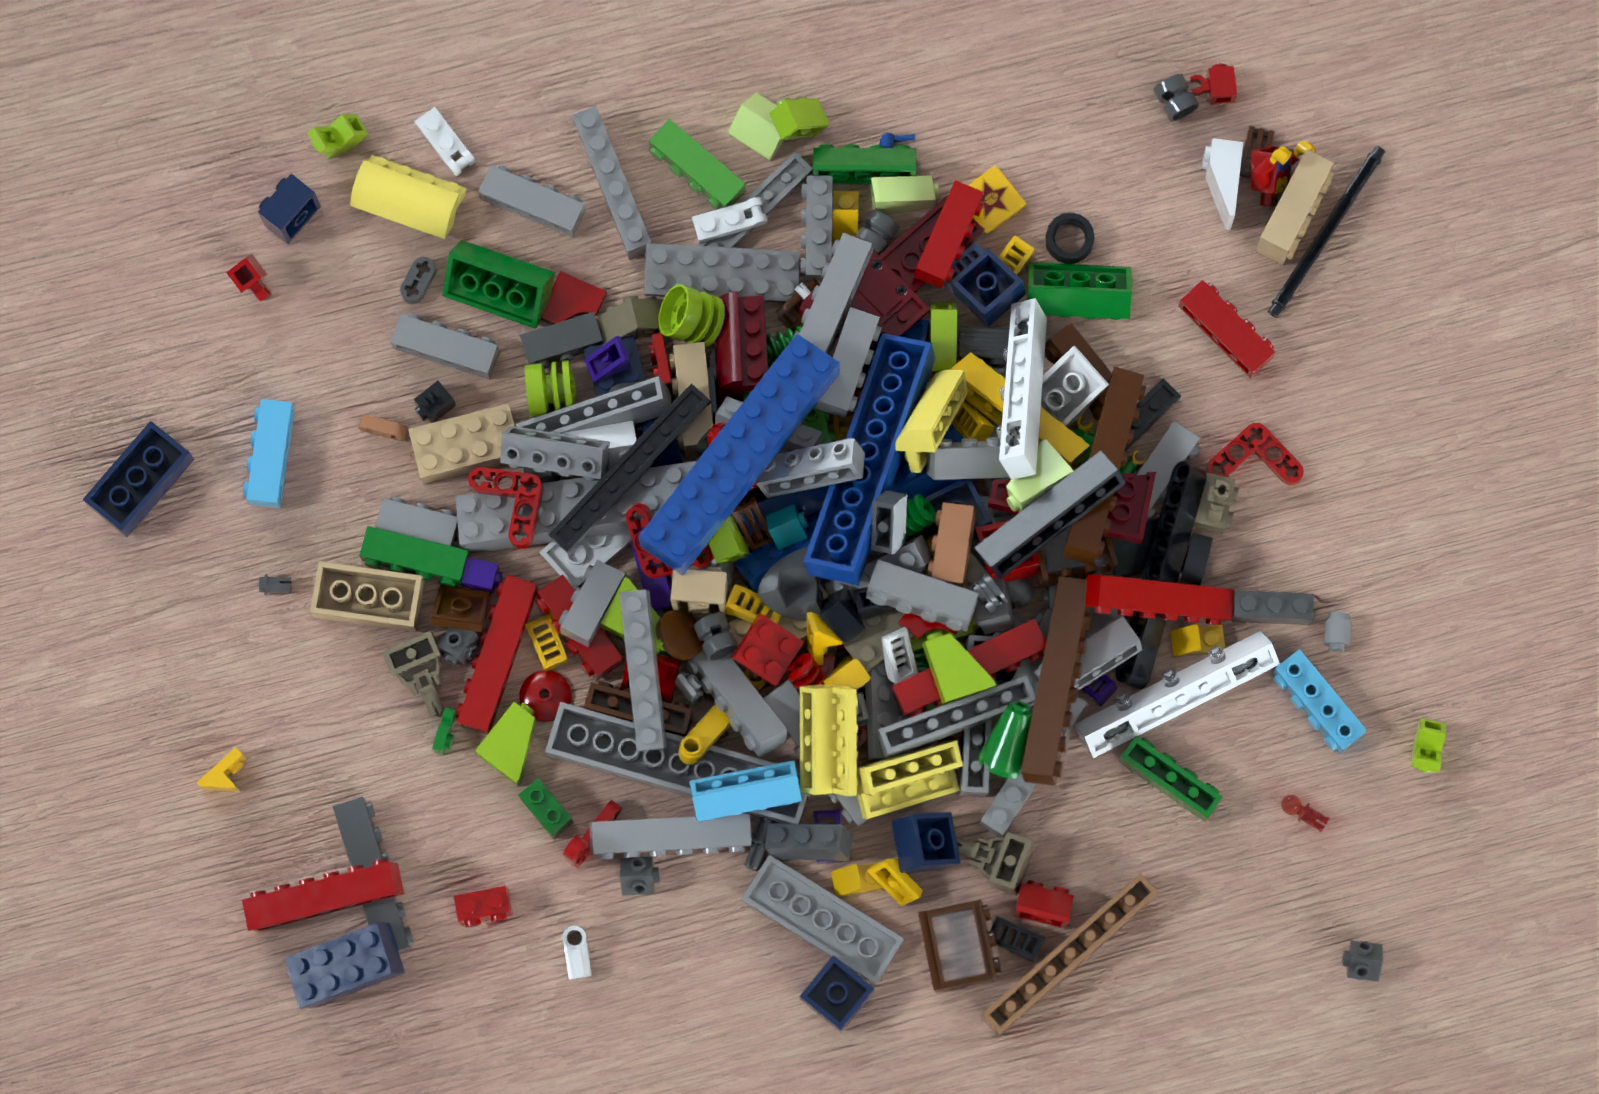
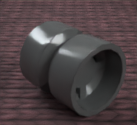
M1181 73L1168 77L1153 89L1160 103H1165L1164 110L1170 121L1182 119L1199 107L1193 92L1187 91L1189 85Z
M872 210L864 221L866 227H860L854 237H860L862 240L872 243L873 251L879 256L888 247L886 241L892 240L900 227L886 214L878 210Z
M722 612L710 614L694 624L699 640L704 642L702 647L708 661H717L728 657L738 647L734 634L728 632L731 627L725 613Z

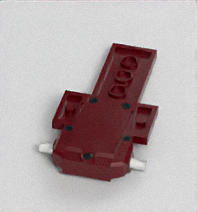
M948 195L879 256L874 251L850 307L880 317L877 326L882 327L879 337L882 333L902 337L930 311V308L915 294L926 282L913 276ZM974 218L971 222L975 224L970 238L964 237L961 244L966 246L965 249L980 237L985 230ZM800 283L795 288V291L804 299L799 310L802 319L806 308L811 309L814 301L811 300L813 292L803 283ZM849 309L838 332V335L835 339V342L832 346V349L829 353L831 357H833L834 352L836 350ZM875 341L871 342L869 349H874ZM872 355V358H871V361H870V364H869L870 367H871V364H872L874 355Z

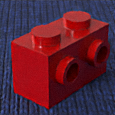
M506 885L454 895L458 922L460 925H465L466 928L479 926L481 921L490 919L491 922L505 921L507 916L513 915L509 891Z

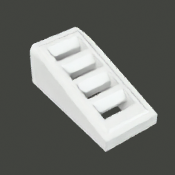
M903 627L883 636L882 645L888 679L897 684L918 674L907 628ZM897 638H901L900 641L891 644V641ZM902 646V649L893 652V649ZM903 654V657L895 660V657ZM904 662V665L897 668V665Z

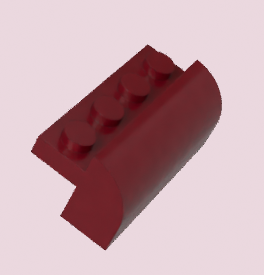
M737 291L726 293L719 297L725 306V317L721 331L715 340L718 403H723L726 397L744 402L743 391H752L768 371L764 295L738 297Z

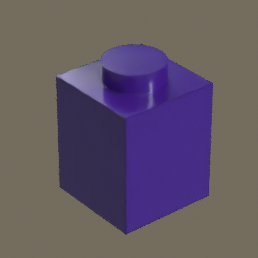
M467 557L461 583L465 588L489 591L494 594L495 587H498L502 580L503 572H499L500 568L497 563Z

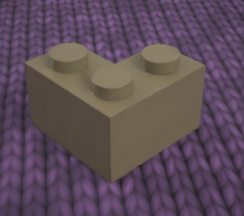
M630 296L623 299V303L620 305L608 307L606 309L607 312L597 316L604 344L615 336H620L621 339L633 336L635 340L639 337H652L653 334L661 333L658 326V315L663 299H657L656 296L638 299V296Z

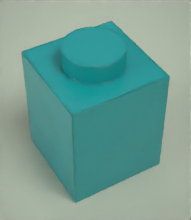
M795 504L766 516L768 531L778 550L807 538L806 527L809 526L804 512H798Z

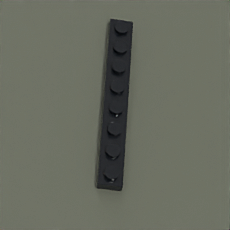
M691 383L548 534L549 537L566 553H569L706 409L711 400Z

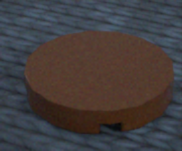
M672 610L664 614L656 624V635L658 640L661 639L663 649L672 657L682 661L690 658L693 659L703 650L702 645L704 642L699 640L694 629V624L697 621L689 614L679 610Z

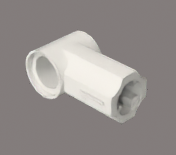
M570 926L564 931L562 938L569 980L590 977L592 974L586 933L579 926ZM572 931H578L582 934V941L576 946L570 945L567 941V936Z

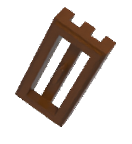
M1249 126L1242 153L1239 176L1251 179V164L1248 172L1244 171L1252 135H1257L1255 150L1260 148L1262 137L1267 138L1265 147L1271 146L1275 131L1269 130L1268 132L1264 131L1263 128L1256 129L1254 128L1255 126Z
M755 496L750 498V502H740V506L736 507L732 514L751 549L754 550L774 542L768 531L766 517ZM753 508L768 537L765 538L750 509ZM740 513H745L759 541L755 542Z

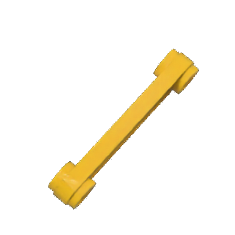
M746 670L744 675L760 694L765 687L766 681L759 676L754 678L758 682L751 681L750 679L753 678L748 670ZM716 704L681 741L678 754L683 763L691 765L698 762L730 727L731 724L725 712L721 713ZM690 748L695 750V752H689L686 749Z

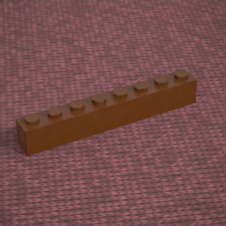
M1114 366L1091 446L1089 458L1102 451L1118 471L1120 466L1125 467L1129 452L1125 451L1126 444L1131 445L1135 430L1130 429L1132 422H1137L1141 409L1136 407L1137 401H1142L1145 394L1146 386L1142 385L1143 374ZM1110 495L1070 526L1063 557L1093 565L1096 556H1102L1105 542L1101 541L1102 534L1107 535L1111 519H1108L1107 515L1108 511L1113 512L1117 500L1116 496Z
M1059 576L1021 769L1024 782L1056 786L1057 777H1062L1063 762H1061L1062 752L1066 753L1068 747V737H1065L1067 728H1071L1073 721V712H1070L1071 704L1076 703L1078 688L1075 687L1076 678L1080 679L1082 674V663L1079 662L1081 654L1086 653L1087 639L1084 636L1085 631L1090 630L1092 615L1089 614L1090 607H1085L1086 579Z

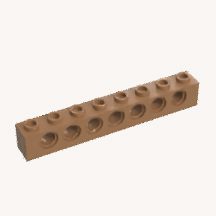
M1140 873L982 1013L981 1018L999 1037L1158 895V891Z

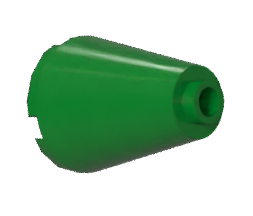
M1021 701L1008 704L979 753V764L983 766V763L987 764L989 772L1012 779H1017L1018 775L1021 774L1033 713L1028 704Z

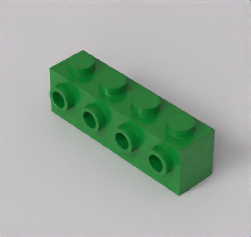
M367 526L359 554L361 560L365 562L364 565L379 569L381 565L389 567V571L414 573L415 575H421L424 581H430V578L440 580V584L449 587H455V584L462 585L461 581L467 557L470 558L468 550Z
M1135 736L1120 757L1119 762L1199 819L1206 822L1223 798L1219 794L1220 791L1209 783L1205 785L1198 780V775L1190 769H1183L1175 764L1177 761L1167 753L1161 754L1154 749V744L1143 737L1140 739Z

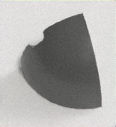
M808 547L796 550L776 562L764 575L758 588L759 598L771 610L782 616L807 621V613L809 612L820 615L823 603V592L819 588L817 577L809 575L804 564Z

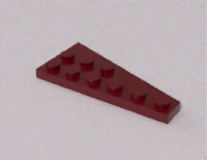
M1147 472L1146 475L1123 473V479L1126 484L1113 493L1117 500L1113 512L1108 511L1107 518L1111 519L1107 535H1102L1137 544L1142 543L1156 472ZM1011 479L993 480L988 508L1019 514L1018 511L1014 512L1007 503V498L1009 497L1007 485Z

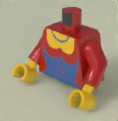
M1300 141L1295 151L1284 146H1267L1252 150L1251 190L1261 192V206H1276V195L1279 192L1285 191L1290 180L1292 165L1300 160L1299 156L1301 154L1304 155L1306 149L1314 153L1316 150L1314 145L1307 141Z

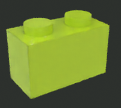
M801 97L797 100L785 98L776 104L777 107L769 112L781 140L812 138L830 126L818 98L807 99L806 97Z

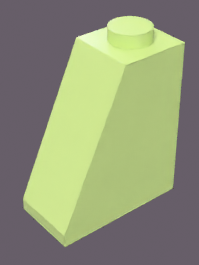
M932 176L871 178L873 208L886 215L933 208L936 206V199L940 198L938 183L933 184Z
M1046 439L1038 445L1036 474L1013 479L1007 485L1009 495L1007 503L1014 512L1018 511L1020 513L1026 506L1032 504L1047 490L1053 488L1069 473L1073 472V469Z

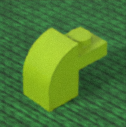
M341 114L329 126L312 127L307 132L312 140L313 147L319 154L325 153L328 159L349 151L369 135L357 114Z
M1424 718L1419 719L1410 766L1425 773H1431L1432 771L1440 772L1442 764L1441 752L1446 737V723Z

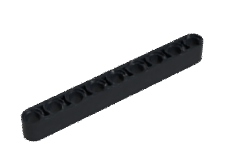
M1187 461L1178 462L1172 471L1143 572V580L1178 582L1207 479L1206 472L1203 469ZM1133 612L1129 625L1140 639L1142 651L1116 667L1115 676L1119 682L1136 689H1143L1148 684L1166 624V620H1162V614H1156L1155 618L1140 617V612Z

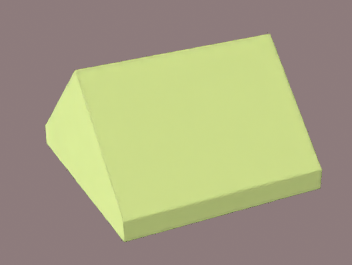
M756 92L741 104L728 134L770 161L784 142V140H781L769 114L777 105Z

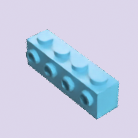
M261 399L260 406L255 408L254 421L257 422V429L251 435V447H254L253 456H249L247 461V472H250L249 482L245 481L243 496L246 497L250 505L281 508L295 407L292 402Z
M1300 649L1273 671L1275 683L1282 690L1286 688L1292 696L1290 700L1298 710L1303 709L1309 716L1307 718L1309 724L1316 731L1319 729L1324 734V741L1332 751L1337 750L1340 754L1367 731Z
M794 760L689 781L697 822L729 815H739L749 811L764 810L780 805H790L802 801Z

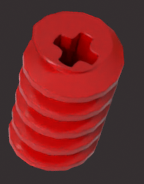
M810 653L802 654L792 660L788 667V670L791 671L787 678L790 681H794L793 686L795 689H799V695L800 686L825 685L823 681L827 677H825L824 671L820 669L819 664L814 661V657Z

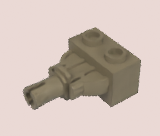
M1206 473L1207 479L1193 528L1223 534L1225 527L1230 528L1233 512H1229L1230 503H1236L1239 488L1234 487L1236 479Z
M432 631L382 651L392 676L397 675L403 684L410 687L413 696L419 694L415 686L417 684L430 717L437 715L433 702L438 713L444 712L445 708L432 679L434 677L437 686L442 684L439 677L441 669L439 657L442 654L438 649V643Z
M1007 832L1005 837H995L992 839L979 837V843H973L956 837L959 854L971 859L970 867L979 869L980 873L989 880L992 888L1015 896L1018 895L1035 849L1031 839Z

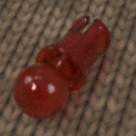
M1289 794L1282 799L1281 808L1283 812L1288 815L1297 814L1299 815L1297 821L1300 822L1302 820L1319 830V832L1323 831L1325 826L1318 823L1316 819L1327 824L1330 819L1329 817L1311 808L1310 803H1307L1304 807L1300 798L1296 795Z

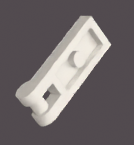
M435 107L414 121L415 125L455 177L462 173L461 170L468 165L471 167L476 163L472 154L463 145ZM459 153L462 157L455 162L452 158Z
M751 198L746 202L693 216L692 221L699 243L766 224L768 220L766 214L762 213L761 207L763 204L761 198ZM751 211L753 217L746 219L744 213Z

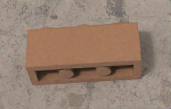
M943 503L942 510H937L936 526H939L938 536L934 535L932 540V551H935L934 561L929 562V577L965 589L977 514L974 506Z

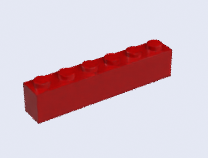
M507 575L505 581H500L497 589V595L500 597L497 606L492 605L488 617L492 621L489 629H484L480 644L483 647L481 653L475 655L472 663V669H475L472 679L468 678L465 683L463 693L466 694L463 704L459 703L455 713V718H458L457 723L460 727L486 735L490 733L526 628L525 624L528 622L537 591L539 590L536 583L511 575Z
M1087 575L1085 607H1094L1095 613L1111 614V609L1118 610L1117 615L1133 616V612H1140V617L1155 618L1156 614H1162V620L1177 621L1178 616L1184 617V622L1199 623L1200 619H1206V624L1221 625L1222 620L1232 621L1234 589L1106 575Z
M1033 619L967 650V652L994 680L997 678L995 673L1005 669L1006 673H1009L1021 667L1020 661L1028 658L1032 662L1043 657L1046 641L1036 620ZM930 668L890 687L903 717L908 714L911 717L926 712L924 707L931 703H934L935 707L942 704Z
M388 859L373 861V866L364 868L363 865L349 867L348 873L339 875V871L323 874L324 879L317 881L314 878L299 880V885L290 887V884L274 887V892L266 893V890L250 893L251 898L242 900L248 931L259 932L403 895L404 890L398 863L389 862Z

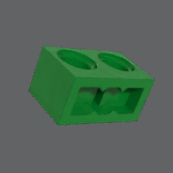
M539 778L518 794L520 800L553 839L574 823L570 815Z

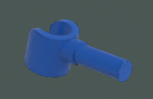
M885 133L880 139V145L885 146V148H893L894 142L915 140V134L894 136L892 133Z

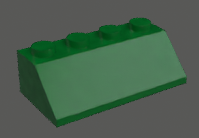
M823 144L819 148L814 147L813 176H832L833 185H871V178L916 176V149H911L907 145H898L895 148H885L883 145H872L870 148L846 145L844 148H834L833 145Z
M461 240L449 252L442 296L536 329L551 296L555 272Z
M1029 262L1027 300L1036 298L1045 315H1057L1063 318L1078 316L1088 319H1095L1097 317L1110 318L1112 320L1130 319L1132 300L1131 267Z

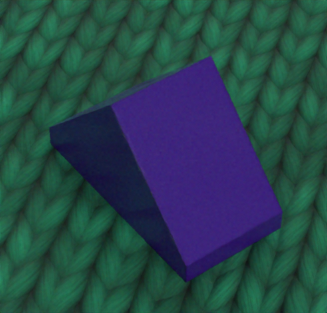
M615 336L584 359L593 382L601 381L631 369L630 360L620 336Z

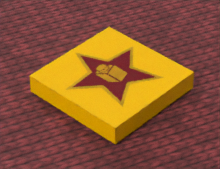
M996 165L968 185L983 191L981 201L985 202L980 216L974 215L973 218L985 229L984 234L986 236L1027 205Z

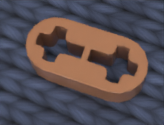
M362 415L358 429L364 432L398 441H405L408 427L369 415Z

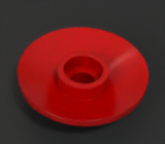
M545 670L537 671L528 676L523 682L519 693L520 704L524 703L535 712L532 716L539 722L554 721L560 702L570 704L572 699L571 688L566 679L559 673L550 670L547 672ZM543 690H547L550 693L546 699L540 697V693Z

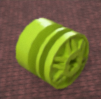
M683 284L675 285L665 295L660 306L658 315L660 332L666 337L679 341L684 340L688 344L704 342L706 348L716 340L721 331L725 317V306L722 299L716 295L699 292L695 288Z
M569 360L562 361V373H558L556 362L551 364V374H545L542 363L525 365L526 392L531 419L549 413V405H554L555 410L562 409V404L566 403V407L576 404L575 375L570 367Z

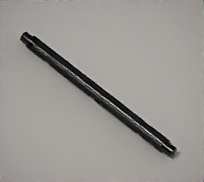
M1375 146L1373 151L1367 155V159L1276 298L1272 300V305L1267 311L1271 316L1277 318L1281 311L1286 309L1287 303L1377 165L1382 162L1381 158L1385 154L1383 148Z

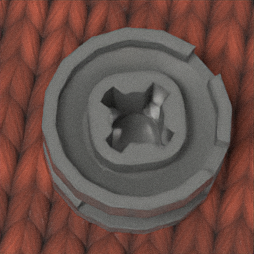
M985 572L982 574V580L973 581L969 584L971 591L979 593L978 601L991 615L996 611L997 606L1006 604L1008 601L993 579Z

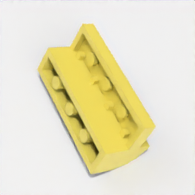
M372 155L368 161H363L357 173L352 189L350 206L445 239L454 226L456 210L464 199L467 188Z
M943 370L936 373L930 380L901 431L895 448L896 451H905V460L909 463L911 473H921L927 462V452H936L969 391L964 370Z
M847 685L800 686V792L813 795L830 793L844 796L857 795L858 725L856 722V707L858 699L856 689H852Z
M947 740L858 767L857 797L862 818L870 819L960 791L954 769L963 766L957 740Z

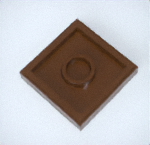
M440 585L431 613L430 625L482 632L491 601V592Z

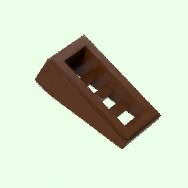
M814 278L805 284L810 291H814L816 285L820 286ZM797 292L774 313L787 329L790 328L792 332L796 329V326L801 325L802 321L799 312L793 307L796 303L800 307L803 302L801 300L802 297ZM789 310L796 318L794 322L786 315V311Z

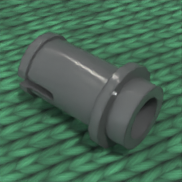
M265 574V577L259 578V592H264V595L268 593L291 594V577H268V574Z

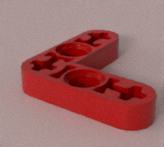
M1261 423L1248 425L1208 462L1206 473L1214 474L1212 472L1214 469L1213 464L1216 466L1221 465L1225 460L1221 456L1225 455L1228 463L1222 470L1224 474L1218 472L1215 475L1228 477L1255 453L1286 485H1296L1300 482L1304 473L1301 463ZM1251 430L1254 432L1261 431V440L1254 439L1249 445L1252 448L1250 450L1245 442L1250 439L1252 435ZM1231 447H1242L1244 456L1240 459L1233 458L1230 455ZM1272 447L1277 448L1281 452L1280 459L1270 460L1266 454L1267 450ZM1287 458L1288 461H1286L1285 465L1289 469H1297L1295 474L1297 478L1293 476L1288 478L1286 476L1287 469L1283 465L1281 469H1278L1276 466L1280 465Z
M483 467L473 469L469 473L468 482L476 493L515 498L508 537L515 548H528L534 540L544 491L540 478L531 473ZM481 475H483L485 480L493 481L494 487L492 488L490 482L485 481L481 482V485L478 486L475 479H480ZM503 478H511L513 480L512 486L507 490L499 488V483ZM518 479L525 486H530L531 482H534L537 488H532L531 492H528L526 487L518 486ZM525 505H529L533 508L532 514L529 517H521L519 515L520 509ZM520 523L524 524L523 531L527 537H522L521 541H518L515 535H520L522 529Z
M643 503L634 504L626 512L625 518L644 574L650 578L672 575L673 569L666 564H662L658 569L655 566L651 567L650 563L652 561L655 564L662 563V561L640 546L638 536L651 521L653 515L647 505ZM636 512L638 515H643L644 518L641 521L639 518L634 517ZM709 543L701 552L706 553L707 556L704 559L702 556H698L691 566L700 569L712 562L714 556Z
M610 800L594 822L615 821L623 807ZM590 828L582 838L575 835L563 851L566 861L577 869L591 853Z

